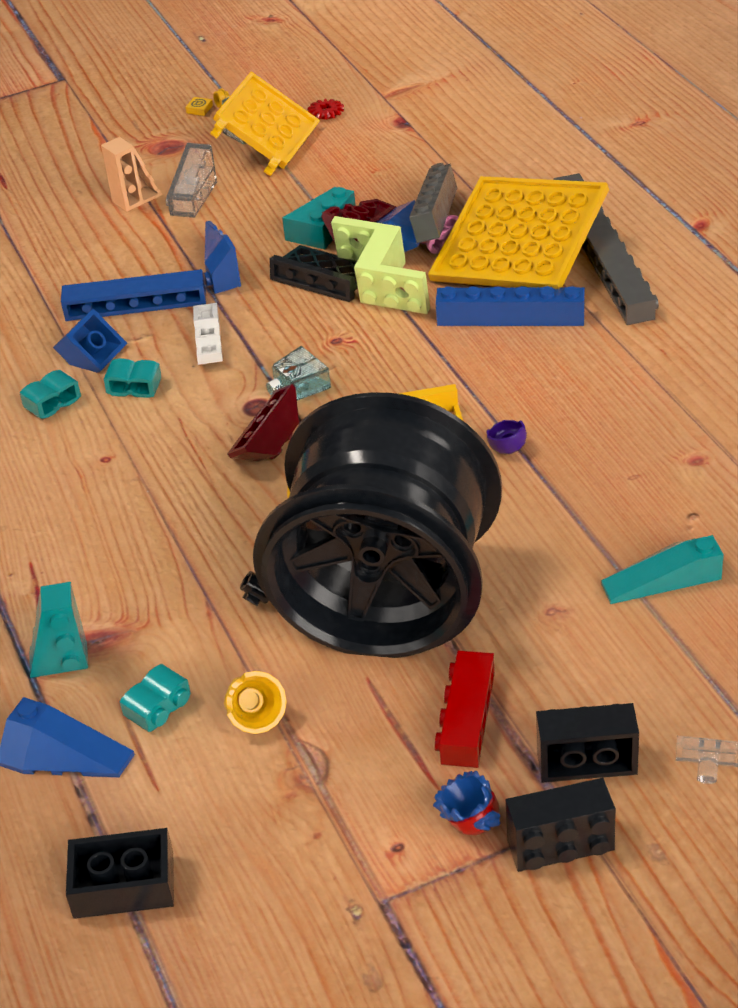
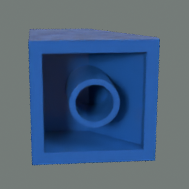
M93 308L53 348L70 365L99 373L125 347L127 342Z

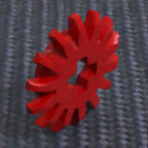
M324 99V102L317 100V102L311 103L307 110L317 119L328 120L335 118L336 115L340 116L341 112H344V105L334 99L329 101Z

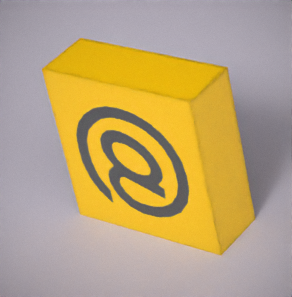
M193 97L185 107L186 113L205 116L212 108L213 101L212 99Z

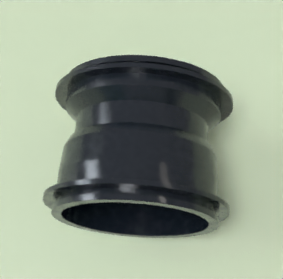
M380 392L353 394L332 400L312 411L295 429L285 454V477L290 490V496L269 513L263 521L254 543V570L264 594L280 615L299 632L326 647L347 654L400 658L425 652L452 640L469 625L478 610L481 600L482 572L473 546L495 521L502 498V479L493 453L478 433L456 415L429 401L409 395Z

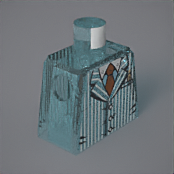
M302 346L273 364L274 380L266 383L270 395L277 389L293 384L296 387L297 400L331 388L329 368Z

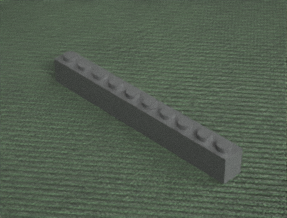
M580 173L554 178V180L584 181ZM601 206L582 248L626 325L655 320V311L659 307L657 296L653 295L650 291L648 281H644L640 268L635 266L632 255L627 253L625 243L620 241L617 230L612 228L610 219L605 216Z

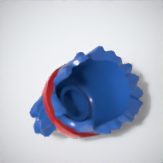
M478 771L464 772L463 776L458 774L454 780L449 779L447 785H442L441 790L435 794L434 799L436 802L433 804V807L441 812V818L447 819L462 834L480 835L485 831H489L491 827L501 824L498 800L490 788V782L485 779L484 775L480 776Z

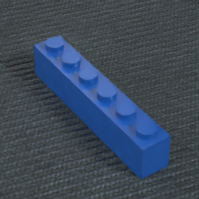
M202 269L63 285L61 292V305L65 321L80 320L93 308L101 317L206 304V288Z
M549 286L437 288V326H584L585 287L570 286L561 287L560 289H554Z

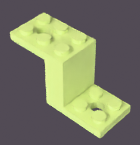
M334 216L331 224L338 258L357 261L354 269L360 303L428 314L430 301L426 272L403 268L406 260L401 227Z

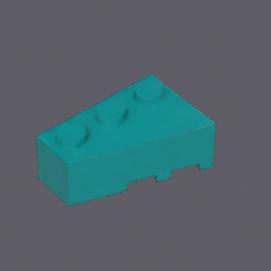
M333 187L282 217L285 241L325 250L333 239L321 217L322 212L333 206H337L339 209H344L345 204L356 206L354 191L343 187Z
M71 582L40 587L33 639L29 651L30 678L88 669L87 641Z

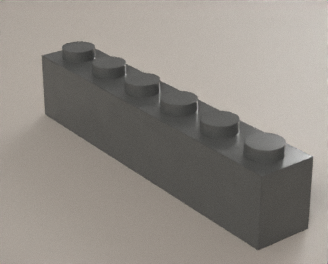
M437 163L428 170L409 216L417 243L438 239L441 236L458 189L451 163L446 165L444 163Z

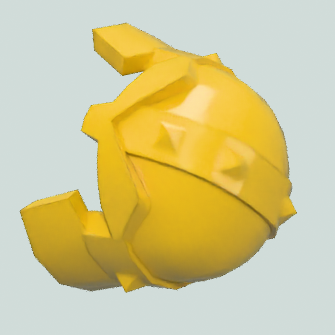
M260 671L247 672L233 679L224 698L227 716L232 724L243 732L253 734L267 732L275 727L283 717L287 703L285 690L280 682L269 673Z

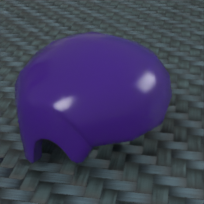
M503 420L494 424L491 429L486 431L489 446L499 454H512L519 451L524 446L527 438L526 428L521 420L519 422Z

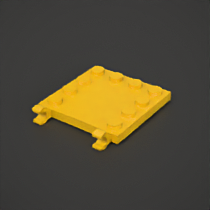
M251 71L214 115L213 120L216 123L210 134L218 138L224 128L232 132L270 159L263 172L271 176L278 166L282 169L287 166L320 120Z

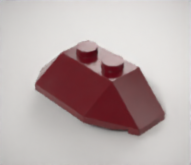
M293 384L273 392L267 403L263 405L227 453L230 458L261 461L267 458L274 459L282 452V446L291 439L293 431L299 424L296 387Z

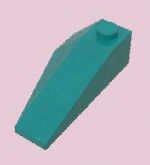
M713 535L676 542L601 580V585L610 604L721 580L724 554Z

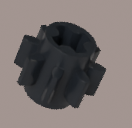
M249 571L240 586V590L245 592L242 598L258 606L260 601L266 604L269 600L260 587L256 573Z

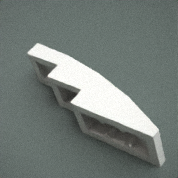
M217 303L193 306L198 365L222 362Z

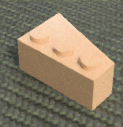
M121 137L101 145L113 203L128 212L163 195L153 182L152 176L147 172L145 164L134 146Z

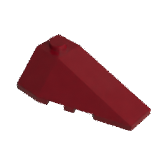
M379 199L361 201L359 206L345 204L344 209H339L337 206L330 207L322 212L321 217L335 242L331 224L334 216L377 223L395 209L396 206Z

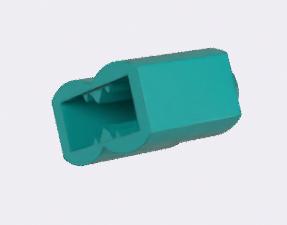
M123 358L112 360L104 377L106 393L113 396L133 395L143 398L155 396L162 378L160 364L151 360H139L136 362Z
M55 370L45 375L41 381H35L25 386L20 391V396L24 408L40 419H44L55 414L61 407H66L76 402L80 398L81 393L78 381L61 370Z
M163 664L157 665L146 674L141 683L134 685L121 698L120 706L123 716L148 732L155 730L157 727L165 724L171 712L179 707H183L189 700L191 691L188 680Z

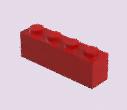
M458 650L455 663L450 662L449 680L451 685H446L444 692V703L447 704L446 709L441 708L439 719L442 732H437L435 736V751L440 752L441 765L479 768L495 676L494 653Z

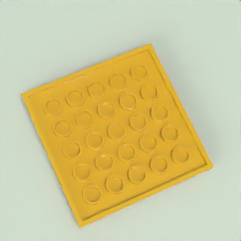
M480 176L428 273L430 281L508 288L549 286L554 289H560L609 191L607 182Z

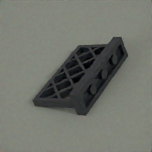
M299 245L283 257L274 255L269 258L270 280L347 302L355 299V290L358 289L354 269L357 263L355 260L338 258L335 254Z

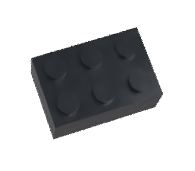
M633 703L536 711L537 756L541 783L638 775L639 729Z
M604 778L505 799L507 841L518 872L536 870L542 866L560 862L568 863L578 858L603 855L615 850L616 808Z
M168 828L68 840L66 898L73 919L174 907V859Z

